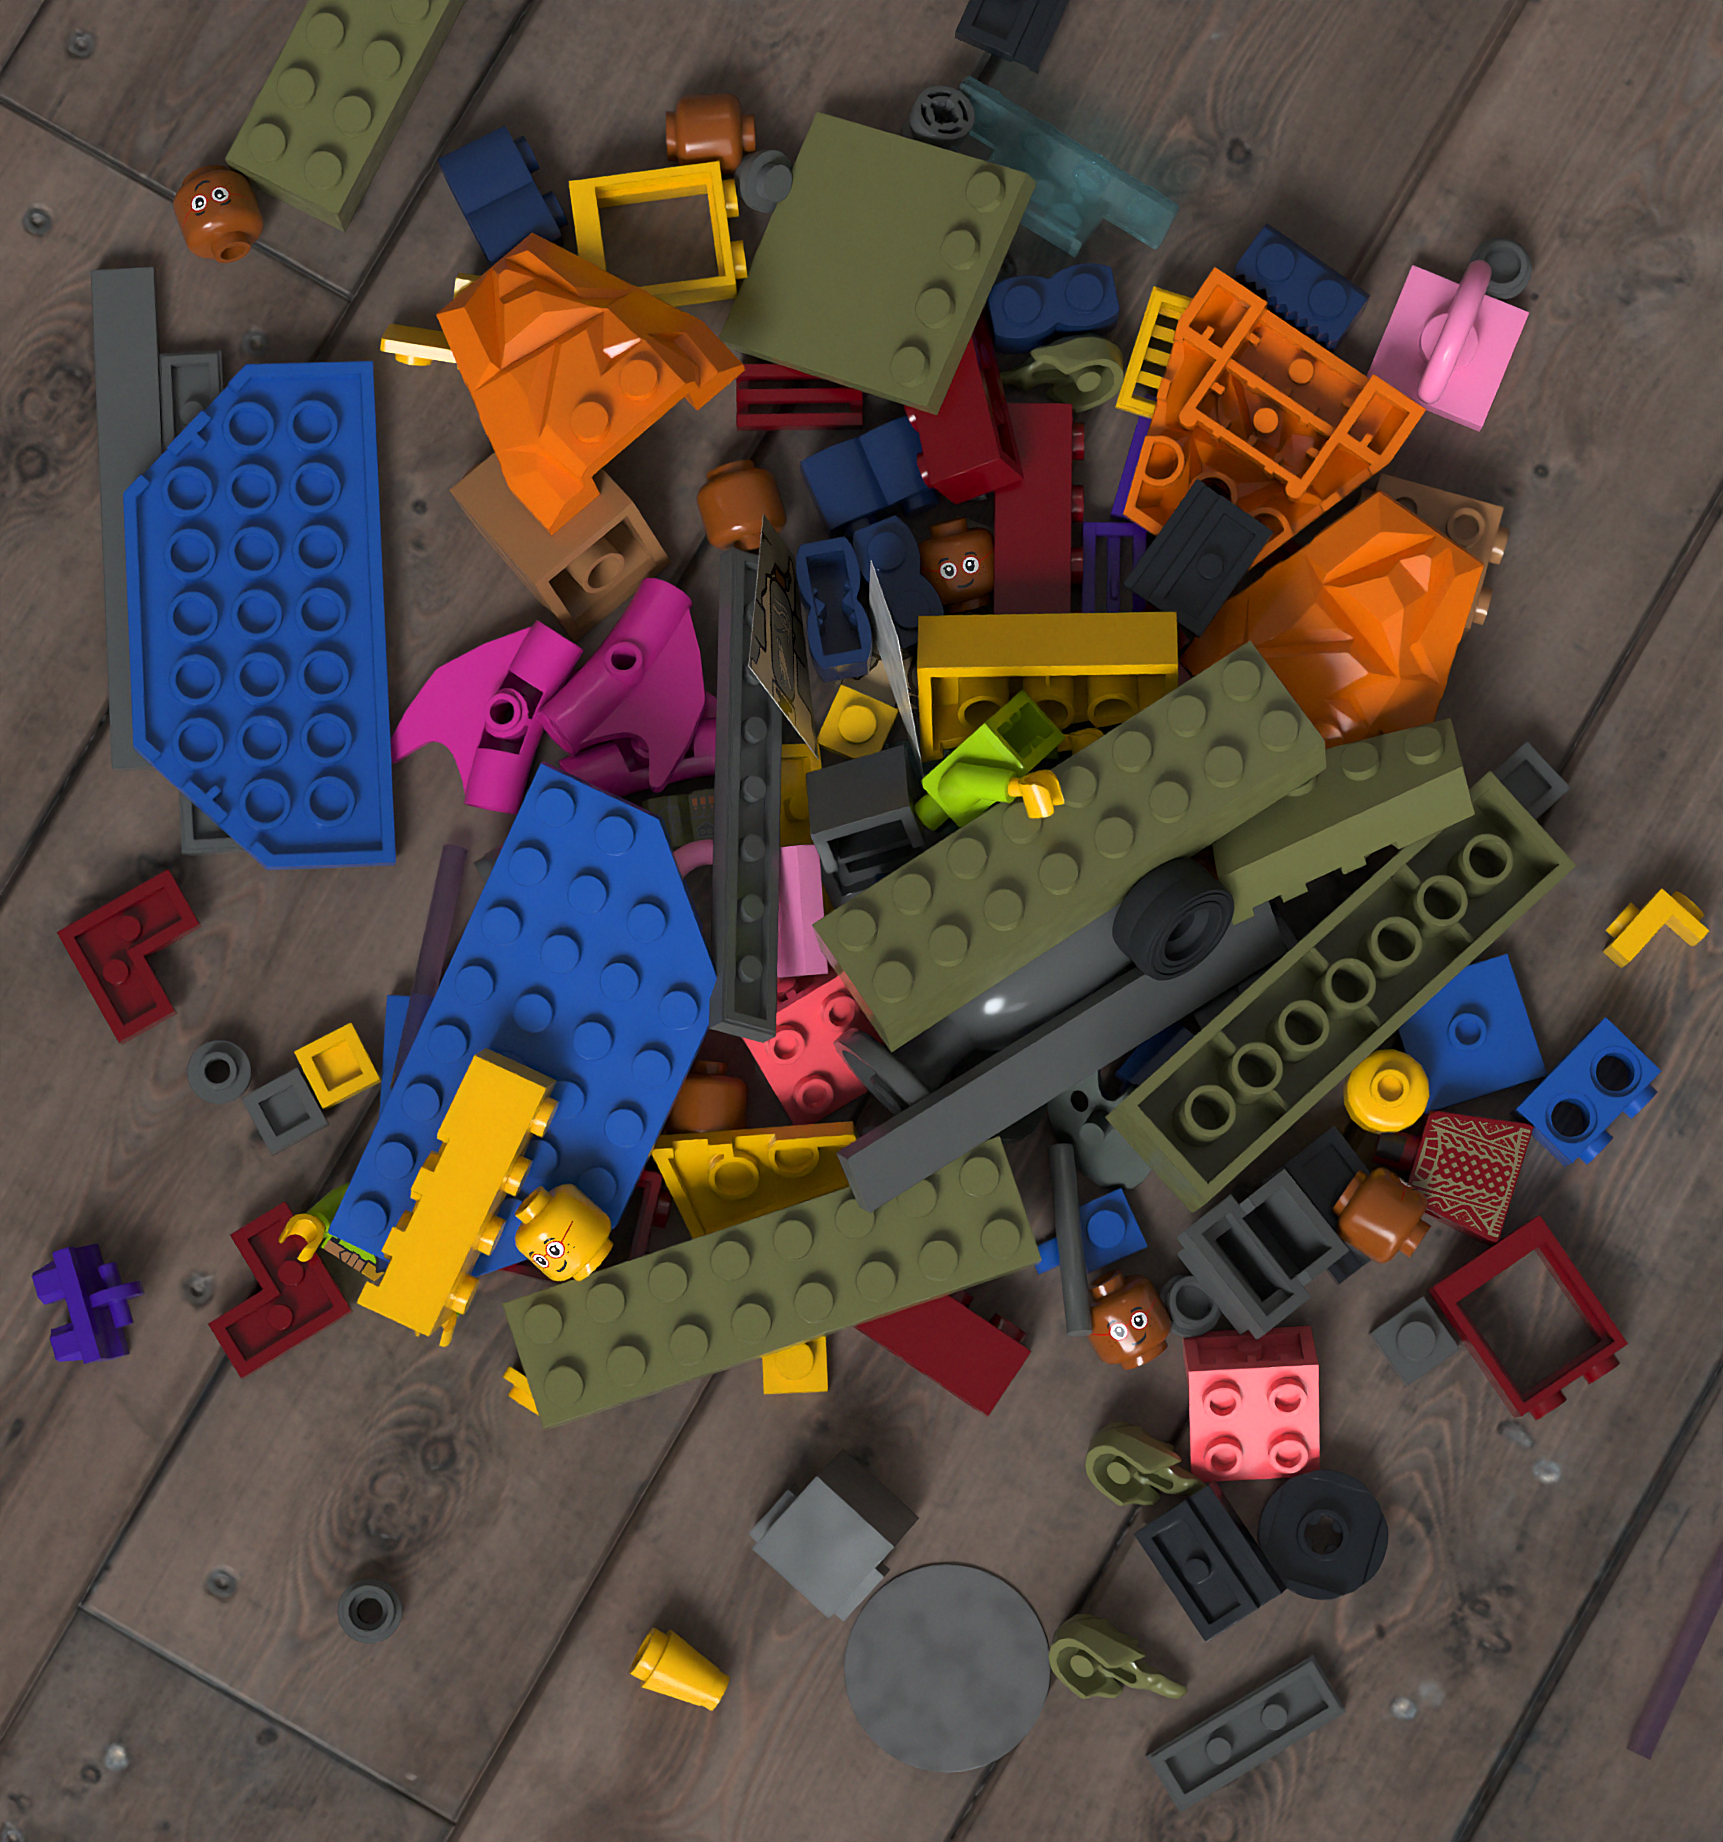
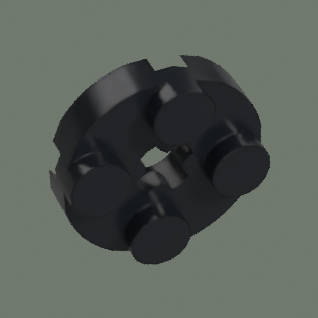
M1313 1470L1288 1478L1265 1502L1258 1521L1257 1542L1287 1590L1310 1599L1332 1600L1355 1592L1374 1577L1379 1570L1387 1551L1388 1526L1379 1503L1372 1496L1373 1494L1356 1478L1333 1470ZM1324 1515L1332 1519L1331 1529L1341 1533L1337 1546L1327 1545L1323 1554H1318L1312 1551L1313 1540L1305 1537L1304 1532L1307 1524L1317 1525L1321 1516Z

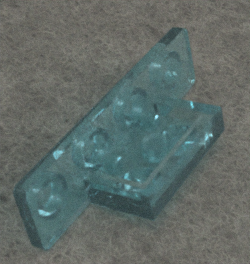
M966 76L958 90L969 99L974 108L975 121L969 135L995 150L987 160L988 162L1028 173L1037 182L1020 224L1075 258L1103 219L1108 220L1153 249L1160 247L1179 212V206L1175 202L1163 196L1155 188L1147 186L1113 165L1102 155L1092 152L1060 132L1052 124L1039 119L1010 101L999 91L986 86L972 76Z

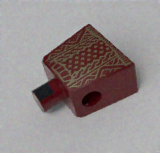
M1429 1111L1423 1117L1418 1136L1403 1131L1379 1134L1371 1162L1405 1172L1404 1180L1421 1191L1427 1198L1428 1203L1425 1215L1481 1244L1492 1246L1499 1241L1534 1126L1519 1122Z

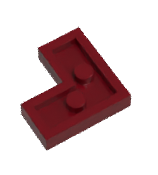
M167 869L59 930L57 934L118 1043L123 1045L177 1014L147 958L198 930L202 925L172 872Z
M286 1201L230 1234L263 1290L211 1321L208 1325L241 1379L249 1377L354 1312L317 1250L311 1259L306 1262L297 1259L302 1250L308 1245L305 1238L293 1234L289 1235L283 1243L279 1242L280 1234L290 1218L295 1216Z

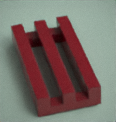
M743 364L745 371L736 378L737 431L863 429L862 391L851 387L749 389V382L829 381L779 364ZM850 403V413L749 414V404Z

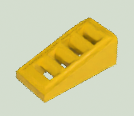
M1153 286L1115 408L1152 419L1156 401L1134 395L1133 391L1136 383L1159 390L1161 379L1163 378L1141 371L1143 360L1165 367L1168 364L1170 354L1148 347L1150 337L1174 343L1175 330L1156 325L1157 315L1160 314L1179 320L1193 298Z

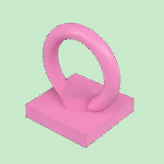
M1484 260L1471 262L1460 284L1412 265L1367 377L1371 378L1374 374L1427 411L1480 432L1529 312L1485 295L1492 270L1490 265Z
M713 839L694 841L673 852L683 878L697 867L713 865ZM814 844L780 847L777 978L828 974L827 959L820 950L812 924L824 917L820 856Z

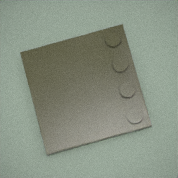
M817 112L791 170V190L784 200L777 202L748 269V278H745L719 339L729 349L937 415L1037 182L1028 173Z

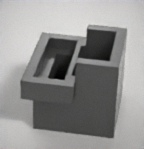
M904 745L806 773L810 835L820 856L821 880L834 909H837L871 887L876 874L894 872L946 838L943 831L937 833L927 828L915 812V804L924 794Z
M1285 1169L1240 1204L1237 1203L1232 1195H1229L1176 1237L1184 1247L1177 1253V1256L1201 1283L1200 1285L1211 1299L1216 1302L1219 1309L1236 1331L1242 1335L1249 1330L1256 1340L1310 1299L1311 1295L1304 1286L1349 1251Z
M842 1449L804 1490L794 1483L750 1531L749 1535L757 1542L752 1549L828 1619L835 1613L841 1620L845 1621L890 1571L882 1560L917 1522L919 1517L845 1449Z

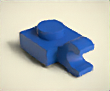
M1122 1188L1080 1206L1087 1274L1148 1247ZM1057 1237L1037 1246L1042 1259L1040 1264L1035 1265L1038 1275L1060 1266Z

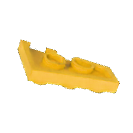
M853 1121L660 1135L651 1154L692 1238L695 1239L850 1187L836 1152L856 1141L860 1136Z

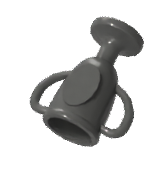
M999 803L991 805L986 811L990 810ZM1121 903L893 1052L889 1050L887 1045L879 1043L858 1028H851L833 1042L837 1053L865 1088L893 1116L898 1115L940 1089L948 1075L974 1049L992 1051L1006 1048L1119 978L1131 965L1136 967L1135 963L1118 948L1112 936L1113 922Z

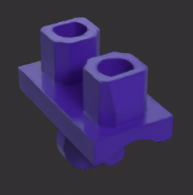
M98 1244L77 1248L71 1246L52 1252L54 1261L33 1272L32 1279L37 1296L44 1305L54 1304L66 1300L72 1323L51 1329L50 1342L55 1359L58 1362L83 1360L84 1364L114 1360L129 1355L130 1352L122 1327L134 1323L128 1300L145 1294L142 1281L123 1284L117 1262L104 1264Z

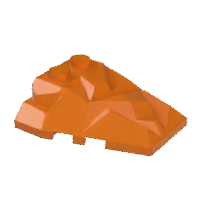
M534 233L527 236L436 314L510 491L551 536L600 495L592 476L680 400L685 398L698 411L745 371L743 363L702 320L687 312H683Z
M1214 267L1178 320L1173 338L1174 343L1164 378L1161 379L1156 397V406L1147 436H1145L1123 515L1157 537L1197 479L1202 481L1207 487L1215 483L1229 494L1230 498L1225 497L1227 500L1274 531L1272 537L1248 569L1249 571L1292 539L1299 531L1338 504L1357 487L1388 466L1424 415L1426 409L1373 374L1371 378H1368L1267 310L1268 302Z
M1379 489L1316 534L1313 540L1285 561L1280 560L1266 570L1264 576L1235 597L1233 595L1230 596L1199 639L1196 636L1193 638L1180 656L1179 661L1196 676L1251 641L1323 737L1325 749L1432 723L1435 720L1447 685L1450 669L1466 625L1485 562Z

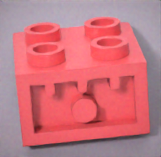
M828 960V974L777 978L776 1037L764 1043L741 1037L794 1126L814 1124L868 1091L837 1053L833 1042L848 1029L858 1028L869 1034L879 1043L885 1044Z
M1311 1326L1272 1328L1258 1340L1255 1339L1249 1330L1242 1335L1236 1330L1208 1331L1204 1335L1194 1338L1183 1337V1358L1189 1400L1190 1473L1197 1476L1203 1482H1212L1214 1480L1219 1482L1291 1478L1313 1470H1320L1319 1364Z

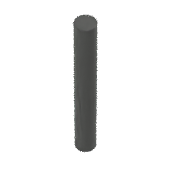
M1056 1144L1048 1147V1158L1066 1329L1068 1336L1081 1337L1092 1334L1093 1328L1074 1151L1071 1144Z

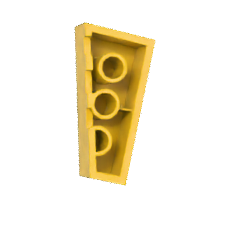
M1176 612L918 616L917 675L921 763L943 759L944 749L961 745L1021 690H1024L1055 726L1061 728V730L1070 724L1090 721L1096 728L1124 723L1178 688Z
M488 1048L474 1055L438 1130L437 1139L443 1141L438 1152L433 1150L430 1152L410 1189V1198L416 1201L412 1212L409 1210L404 1211L396 1227H392L381 1250L384 1253V1258L390 1260L385 1273L373 1283L366 1282L357 1304L428 1337L452 1317L454 1311L462 1315L465 1314L480 1283L479 1278L471 1275L481 1252L489 1256L492 1254L504 1230L506 1220L497 1215L506 1194L509 1193L516 1197L531 1169L533 1161L523 1157L533 1134L540 1137L545 1135L558 1108L559 1102L550 1098L557 1080Z

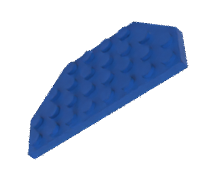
M373 361L246 364L228 382V386L204 411L202 410L167 446V450L143 475L140 474L123 492L133 749L266 870L395 866L396 852Z
M547 762L540 763L327 1233L390 1262V1260L384 1258V1253L381 1250L392 1227H396L404 1211L409 1210L412 1212L416 1201L410 1198V1189L432 1150L439 1151L443 1141L437 1139L438 1130L474 1055L485 1048L557 1080L550 1098L558 1101L559 1105L545 1135L540 1137L533 1134L523 1156L533 1161L529 1174L516 1197L509 1193L506 1194L497 1215L506 1220L501 1237L490 1256L482 1252L480 1253L471 1275L479 1277L528 1259L516 1247L515 1234L522 1221L515 1216V1212L526 1197L539 1186L550 1192L557 1186L573 1184L608 1215L611 1222V1230L619 1225L709 1030V999L717 980L714 962L702 932L703 926L687 882L683 880L670 845L672 841L663 817Z

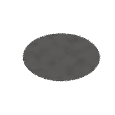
M944 1564L922 1567L907 1572L883 1586L873 1595L858 1615L851 1629L845 1652L844 1676L847 1695L852 1710L865 1732L880 1748L897 1760L910 1766L933 1772L950 1773L972 1770L990 1764L1010 1752L1034 1726L1043 1709L1049 1688V1649L1037 1616L1022 1596L1004 1581L985 1571L962 1565Z

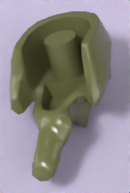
M1091 332L1063 337L1049 345L1036 347L1029 352L1031 357L1022 364L1009 370L999 371L1002 385H1013L1024 392L1039 384L1052 383L1045 396L1056 403L1072 404V412L1075 413L1086 411L1113 398L1120 391L1124 382L1122 352L1110 340Z
M1112 1422L1090 1439L1085 1460L1087 1477L1099 1491L1119 1506H1126L1132 1503L1154 1505L1160 1499V1495L1150 1485L1168 1494L1188 1497L1207 1485L1197 1476L1177 1464L1182 1461L1174 1453V1446L1172 1444L1154 1439L1144 1430L1143 1426L1133 1425L1128 1422Z
M1076 1614L1065 1621L1054 1632L1048 1655L1050 1667L1057 1678L1082 1699L1094 1696L1117 1698L1123 1692V1688L1113 1677L1128 1687L1150 1690L1172 1699L1181 1698L1188 1691L1186 1687L1170 1680L1157 1668L1145 1662L1142 1658L1146 1656L1144 1651L1138 1647V1638L1119 1632L1114 1625L1109 1623L1108 1619L1099 1618L1092 1614Z

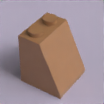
M494 452L482 463L471 467L463 478L449 491L472 524L574 643L631 597L643 579L655 577L671 563L634 502L602 468L592 476L600 495L551 536L510 491Z

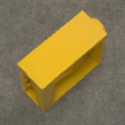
M719 161L569 181L578 256L606 272L607 266L599 208L708 194L719 276L638 288L674 307L735 299L737 297L735 279L748 278L743 240L730 242L727 218L739 217L735 181L734 179L722 180Z

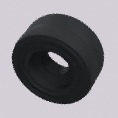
M1189 858L1173 859L1149 872L1128 893L1116 913L1112 927V936L1118 948L1147 976L1160 981L1174 979L1196 967L1219 944L1231 923L1234 913V901L1226 887L1215 879L1200 863Z

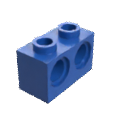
M1605 1017L1563 1057L1509 1114L1519 1123L1534 1126L1531 1135L1564 1167L1573 1163L1578 1157L1587 1165L1614 1138L1605 1129L1623 1111L1632 1119L1657 1094L1658 1091L1650 1083L1661 1070ZM1612 1057L1619 1060L1625 1066L1627 1082L1621 1091L1608 1090L1599 1083L1596 1076V1067L1601 1058ZM1558 1103H1570L1580 1110L1583 1116V1127L1576 1137L1563 1136L1554 1128L1551 1116L1554 1107Z

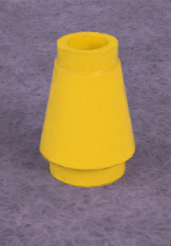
M652 1628L641 1643L629 1669V1674L641 1680L640 1687L697 1706H703L711 1711L721 1700L730 1681V1676L721 1672L718 1667L673 1630H669L665 1634L656 1628Z

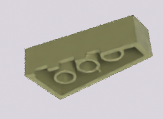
M1451 718L1325 749L1327 769L1213 842L1211 845L1219 882L1226 887L1234 901L1233 926L1255 916L1253 907L1279 895L1283 902H1286L1308 892L1305 883L1338 868L1345 875L1367 865L1365 859L1379 849L1390 844L1401 849L1475 815Z

